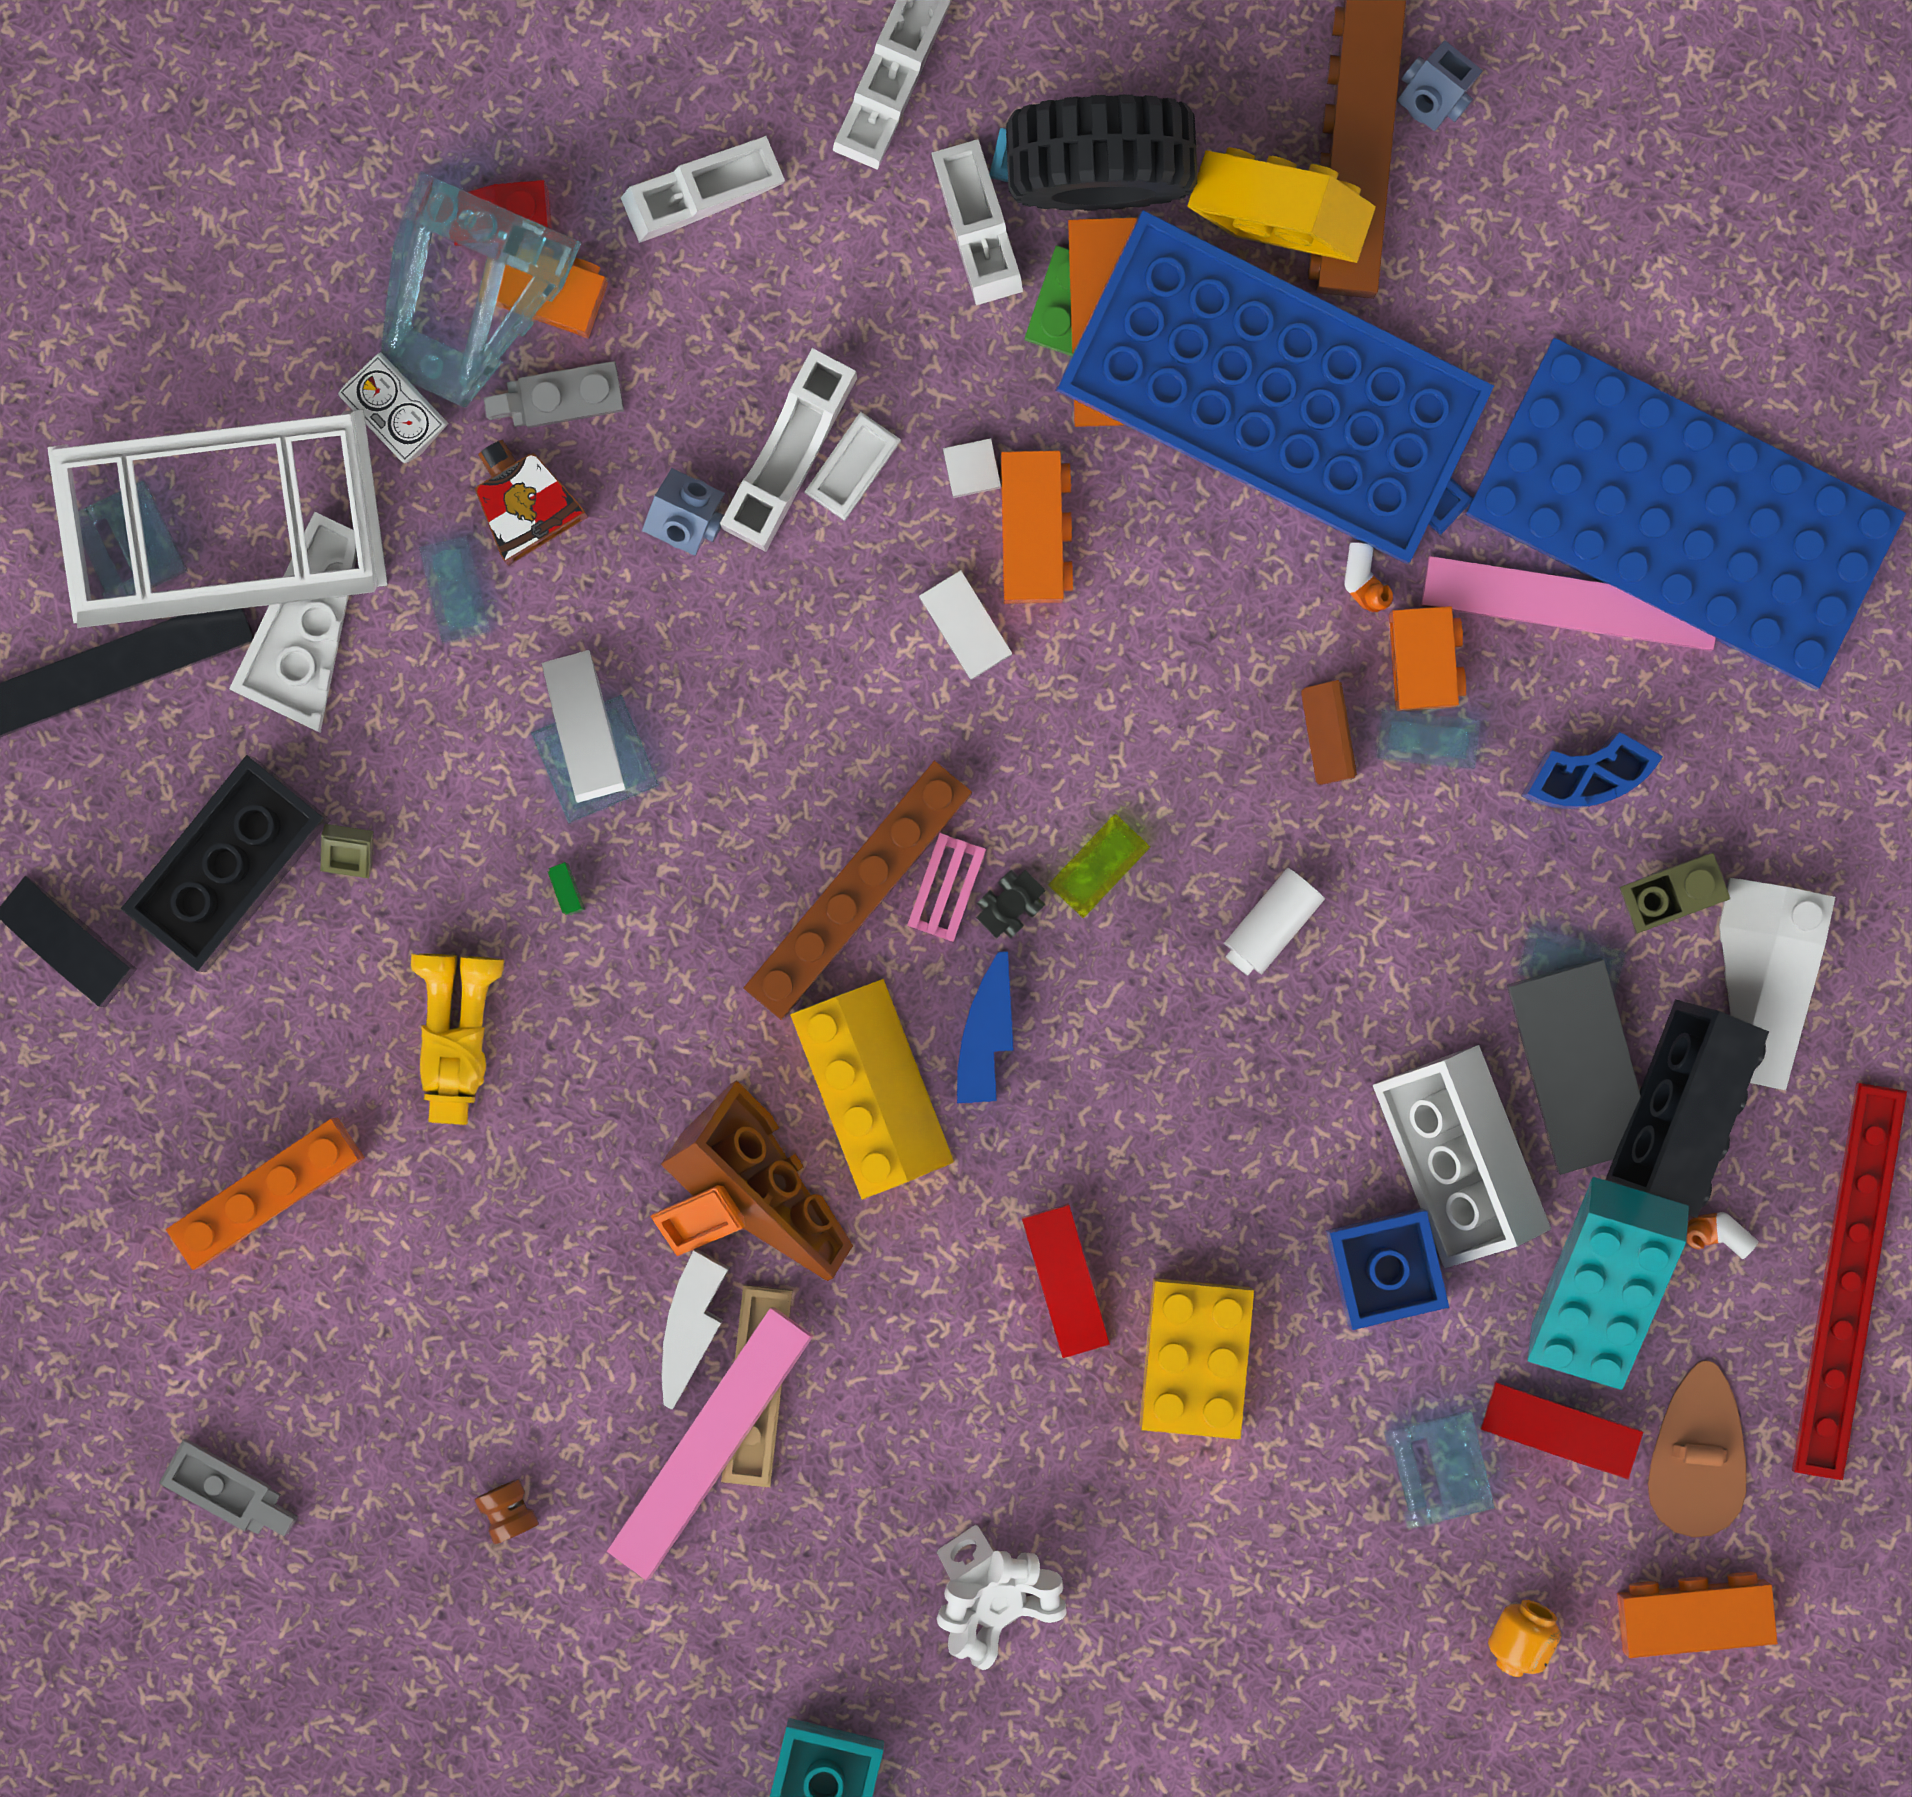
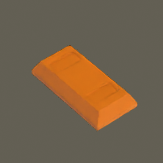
M719 1185L655 1212L650 1216L676 1256L745 1227L744 1216L725 1187Z

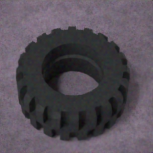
M1129 94L1067 97L1061 100L1041 101L1040 104L1023 106L1022 109H1016L1006 123L1008 189L1017 203H1022V205L1028 207L1037 206L1040 209L1053 208L1069 211L1139 208L1183 199L1186 195L1192 193L1197 184L1195 115L1186 103L1182 101L1177 102L1176 99H1162L1149 95L1133 96Z

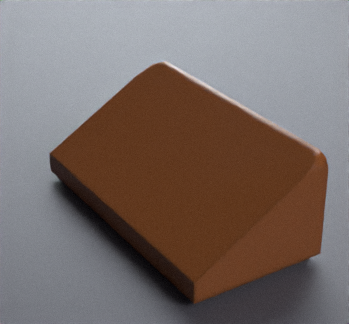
M1339 680L1330 681L1302 689L1301 696L1316 783L1323 785L1354 779L1357 771L1342 682H1339Z

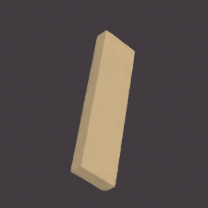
M743 1285L735 1360L770 1308L775 1307L790 1318L793 1290ZM782 1384L723 1470L721 1482L771 1487Z

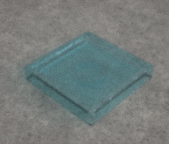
M622 695L605 701L604 705L612 730L625 790L577 803L556 722L531 732L569 824L660 787Z

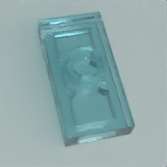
M1529 927L1516 974L1532 978L1602 958L1605 961L1612 991L1615 995L1626 952Z

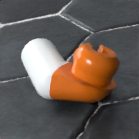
M1350 543L1344 581L1346 590L1365 610L1379 612L1387 609L1392 604L1393 592L1388 585L1384 586L1371 572L1374 548L1369 544Z
M1724 1212L1698 1215V1218L1693 1217L1688 1221L1686 1243L1693 1249L1699 1250L1704 1249V1246L1724 1243L1741 1259H1744L1754 1250L1759 1242L1729 1214Z

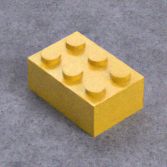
M1228 147L1225 154L1205 151L1197 175V184L1191 193L1187 207L1234 237L1355 263L1358 262L1376 206L1360 196L1361 189L1358 186L1337 180L1339 173L1328 167L1310 164L1308 171L1296 168L1297 165L1277 156H1268L1267 162L1255 160V156L1251 153Z
M1153 1278L1139 1423L1141 1430L1241 1439L1254 1290L1251 1287Z

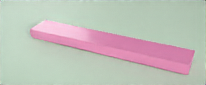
M1428 557L1421 606L1424 607L1452 606V611L1702 650H1714L1715 637L1606 583L1439 557Z
M775 1307L768 1310L607 1550L610 1555L643 1579H651L814 1335Z

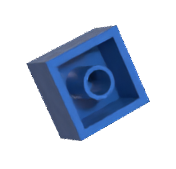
M1418 1208L1325 1230L1347 1326L1350 1329L1356 1330L1450 1308L1427 1210Z

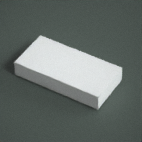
M860 412L804 493L846 521L895 451L901 439Z
M961 570L919 595V598L970 680L1012 655L1011 650Z

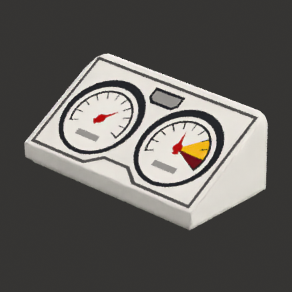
M381 352L369 361L338 392L340 398L352 410L364 409L366 425L403 463H407L420 456L449 424Z

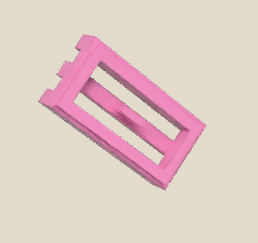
M939 833L907 926L954 942L986 849ZM945 846H948L955 850L930 921L927 923L920 920ZM965 852L973 855L949 927L944 929L938 925Z

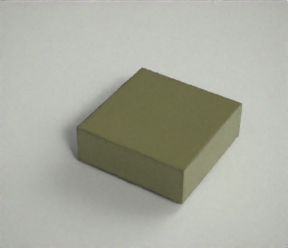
M324 824L321 834L320 871L369 879L373 861L374 831Z

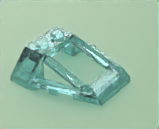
M421 171L402 215L393 245L381 345L382 354L410 383L457 405L467 407L502 364L500 357L518 335L524 337L535 323L532 318L547 300L552 302L562 290L582 242ZM433 232L487 256L464 352L412 329L413 314ZM505 264L532 275V279L487 343Z

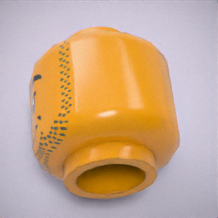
M1522 1600L1521 1604L1507 1605L1488 1639L1489 1648L1497 1657L1496 1665L1505 1673L1515 1677H1522L1524 1673L1538 1674L1543 1672L1562 1637L1560 1628L1556 1624V1615L1547 1607L1531 1600Z

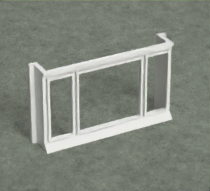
M364 409L344 411L341 415L73 447H69L68 444L47 447L73 623H77V628L375 592L377 587L388 585ZM341 435L359 568L310 573L292 441ZM276 443L294 575L152 592L133 460ZM117 462L136 595L91 600L72 467Z

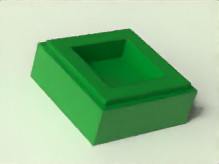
M564 862L549 868L547 872L562 913L570 916L585 910L569 864Z

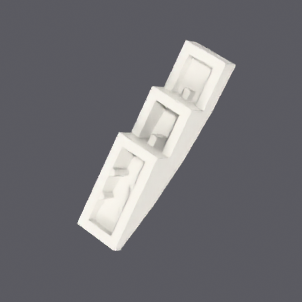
M896 0L877 40L874 54L855 92L851 108L835 139L833 151L878 170L952 0Z

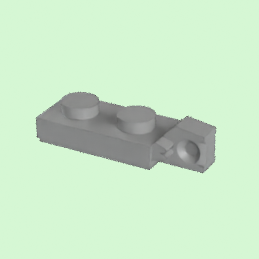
M615 361L521 377L517 381L507 382L508 393L483 398L486 416L489 420L513 416L515 427L527 426V428L624 412Z
M188 1439L182 1440L159 1482L162 1486L243 1531L250 1530L259 1534L263 1526H266L278 1534L286 1536V1534L290 1533L298 1518L297 1515L276 1504L281 1494L271 1489L272 1486Z

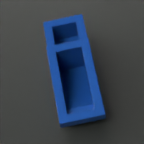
M1008 951L996 954L980 983L970 1007L961 1040L957 1069V1103L997 1101L994 1052L1014 1050Z

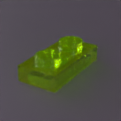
M1114 814L1047 886L1081 918H1084L1149 850L1150 846L1118 815Z

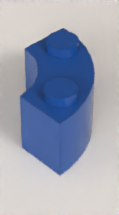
M1621 732L1613 734L1598 751L1590 755L1568 756L1552 750L1544 754L1521 796L1532 802L1553 808L1577 809L1599 805L1616 799L1637 787L1652 773L1663 756Z

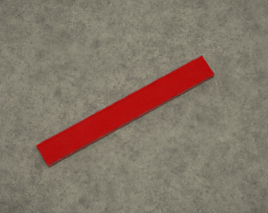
M1856 1083L1792 1466V1471L1795 1473L1842 1481L1844 1478L1907 1091L1863 1083Z

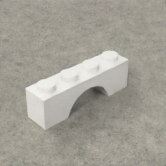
M813 348L811 349L788 393L785 405L770 437L755 464L742 480L720 522L723 530L765 552L768 550L857 380L855 370Z

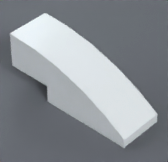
M767 136L680 165L674 172L630 186L622 195L621 200L640 243L758 196L783 184L785 180Z
M979 139L932 152L940 187L975 304L980 305L1023 292L1020 272Z
M586 650L543 662L542 667L577 803L625 790L610 722L605 710L598 676L590 651Z
M698 1249L693 1250L679 1279L669 1310L663 1341L664 1406L672 1410L723 1321L706 1310L730 1267Z

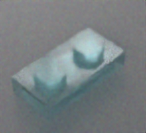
M464 536L419 547L442 643L447 644L492 633L469 538Z
M1382 709L1376 759L1474 770L1480 720Z

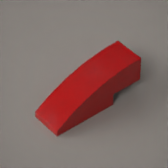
M1069 1203L1021 1217L1062 1358L1110 1345Z
M1497 1382L1494 1383L1480 1427L1481 1430L1628 1480L1644 1433L1638 1428Z

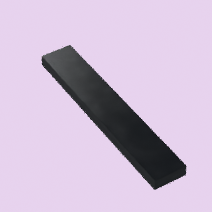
M244 608L177 616L1 682L0 737L251 644L254 634Z

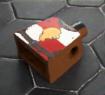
M502 439L489 445L478 454L491 478L475 487V491L500 555L507 565L510 566L588 518L583 508L534 452L516 462Z

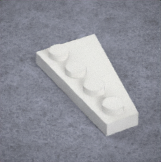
M314 512L305 530L310 573L355 568L357 551L354 530ZM292 559L283 577L294 575ZM349 595L269 605L229 689L315 731L321 732Z

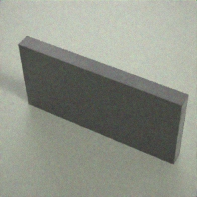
M1594 959L1507 984L1557 1172L1561 1175L1613 1160L1641 1095L1604 959Z

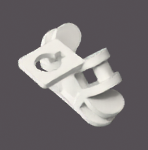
M977 1525L972 1526L938 1549L937 1554L950 1581L944 1592L948 1604L940 1608L937 1623L941 1628L950 1632L948 1649L951 1655L959 1659L969 1657L975 1667L986 1670L993 1665L997 1658L999 1636L1004 1627L1021 1616L1034 1617L1048 1623L1057 1622L1066 1616L1065 1601L1059 1596L1064 1589L1062 1577L1057 1572L1040 1569L1039 1559L1035 1553H1021L1017 1559L1011 1558L1007 1551H993ZM969 1544L977 1545L973 1553V1561L967 1565L963 1561H954L955 1555L962 1547ZM1026 1593L1033 1594L1031 1596L1026 1597ZM977 1624H980L983 1627L976 1636Z

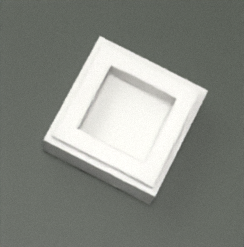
M991 438L943 448L953 498L1001 488Z

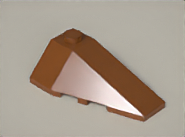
M736 1080L680 1134L660 1165L692 1196L717 1185L724 1186L744 1216L745 1227L743 1229L821 1278L829 1281L836 1275L852 1249L853 1244L823 1196L818 1194L810 1195L797 1172L804 1168L796 1153L787 1158L772 1134L779 1129V1126L771 1113Z

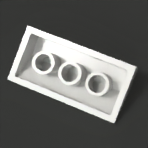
M1479 1045L1434 1060L1373 1085L1420 1208L1427 1210L1434 1243L1444 1268L1518 1247L1551 1230Z

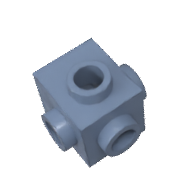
M1444 40L1426 61L1419 56L1406 71L1401 80L1408 86L1399 96L1397 102L1405 107L1415 120L1426 124L1433 131H1436L1447 117L1456 122L1470 105L1473 98L1467 92L1483 70Z
M671 468L653 498L642 531L669 543L675 548L696 556L705 539L714 542L721 529L720 522L724 515L718 511L725 493L707 485L701 480L694 479Z

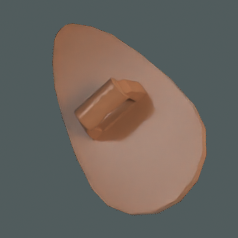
M1708 1360L1698 1362L1686 1374L1670 1400L1652 1454L1647 1483L1649 1502L1658 1519L1675 1533L1692 1538L1712 1536L1729 1527L1741 1512L1746 1496V1457L1737 1403L1730 1385L1719 1367L1714 1362Z

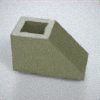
M1714 853L1701 855L1619 887L1636 934L1730 900Z

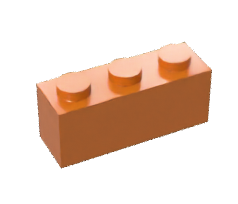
M1061 451L1001 452L1004 604L1063 603L1064 591H1073L1072 561H1063L1062 543L1072 542L1071 512H1062L1061 493H1071L1070 463H1061Z
M1756 1572L1728 1574V1583L1708 1584V1577L1678 1579L1679 1587L1659 1589V1582L1656 1581L1629 1584V1592L1617 1593L1623 1653L1628 1658L1776 1645L1778 1642L1772 1584L1765 1579L1758 1580Z

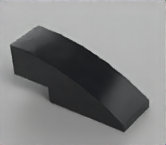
M24 876L0 906V920L98 1007H106L137 970L135 966L106 944L101 936L28 876Z

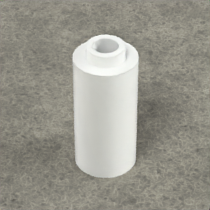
M1287 868L1224 942L1230 949V952L1225 957L1247 976L1253 969L1262 975L1325 898L1297 873Z

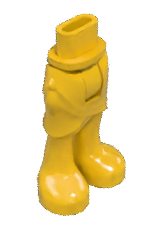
M411 953V969L425 980L427 988L426 1025H421L420 1077L422 1089L425 1091L424 1100L429 1101L428 1122L467 1125L469 1103H475V1094L479 1086L484 1083L486 1071L485 1054L482 1052L485 1027H483L485 1000L489 985L502 977L504 959L477 956L460 957L462 982L459 1027L450 1029L457 955Z

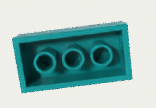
M1592 1177L1532 1322L1527 1361L1623 1390L1686 1244L1689 1206Z
M788 1718L770 1797H873L884 1751V1741Z

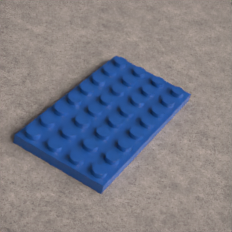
M1143 210L1133 226L1055 391L1408 564L1416 552L1494 385Z
M1553 338L1465 515L1601 583L1609 584L1715 637V640L1817 690L1821 687L1906 512L1557 338Z

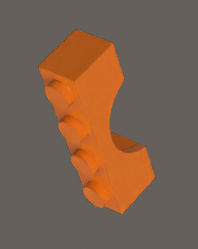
M338 1117L331 1118L165 1230L192 1271L197 1270L244 1240L252 1232L290 1206L365 1159L340 1119Z

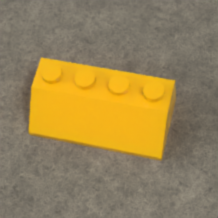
M884 979L790 1014L862 1200L954 1163Z

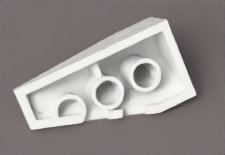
M1729 878L1727 890L1730 900L1724 901L1719 931L1723 947L1724 975L1728 991L1730 1015L1769 1031L1765 1042L1766 1053L1764 1059L1755 1069L1750 1083L1786 1090L1823 956L1835 897L1786 886Z

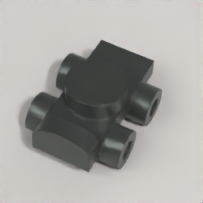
M1011 869L998 882L1004 889L998 897L990 890L976 903L983 910L976 918L996 939L1003 932L1011 939L1024 926L1018 919L1021 914L1026 912L1032 918L1046 905L1039 898L1046 890L1026 870L1018 876Z

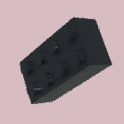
M246 755L121 907V910L197 972H207L322 832L324 824H328L331 819L259 760Z
M1675 999L1641 1086V1097L1619 1143L1605 1180L1688 1205V1215L1698 1218L1701 1208L1706 1205L1711 1196V1181L1718 1163L1728 1152L1730 1146L1729 1135L1736 1117L1742 1112L1747 1103V1089L1753 1073L1764 1059L1766 1053L1765 1042L1769 1031L1721 1011Z

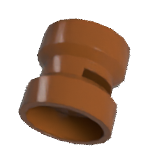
M520 1479L510 1481L474 1499L479 1512L488 1517L491 1524L488 1532L494 1545L509 1540L539 1525L534 1511L527 1508L524 1503L525 1490Z

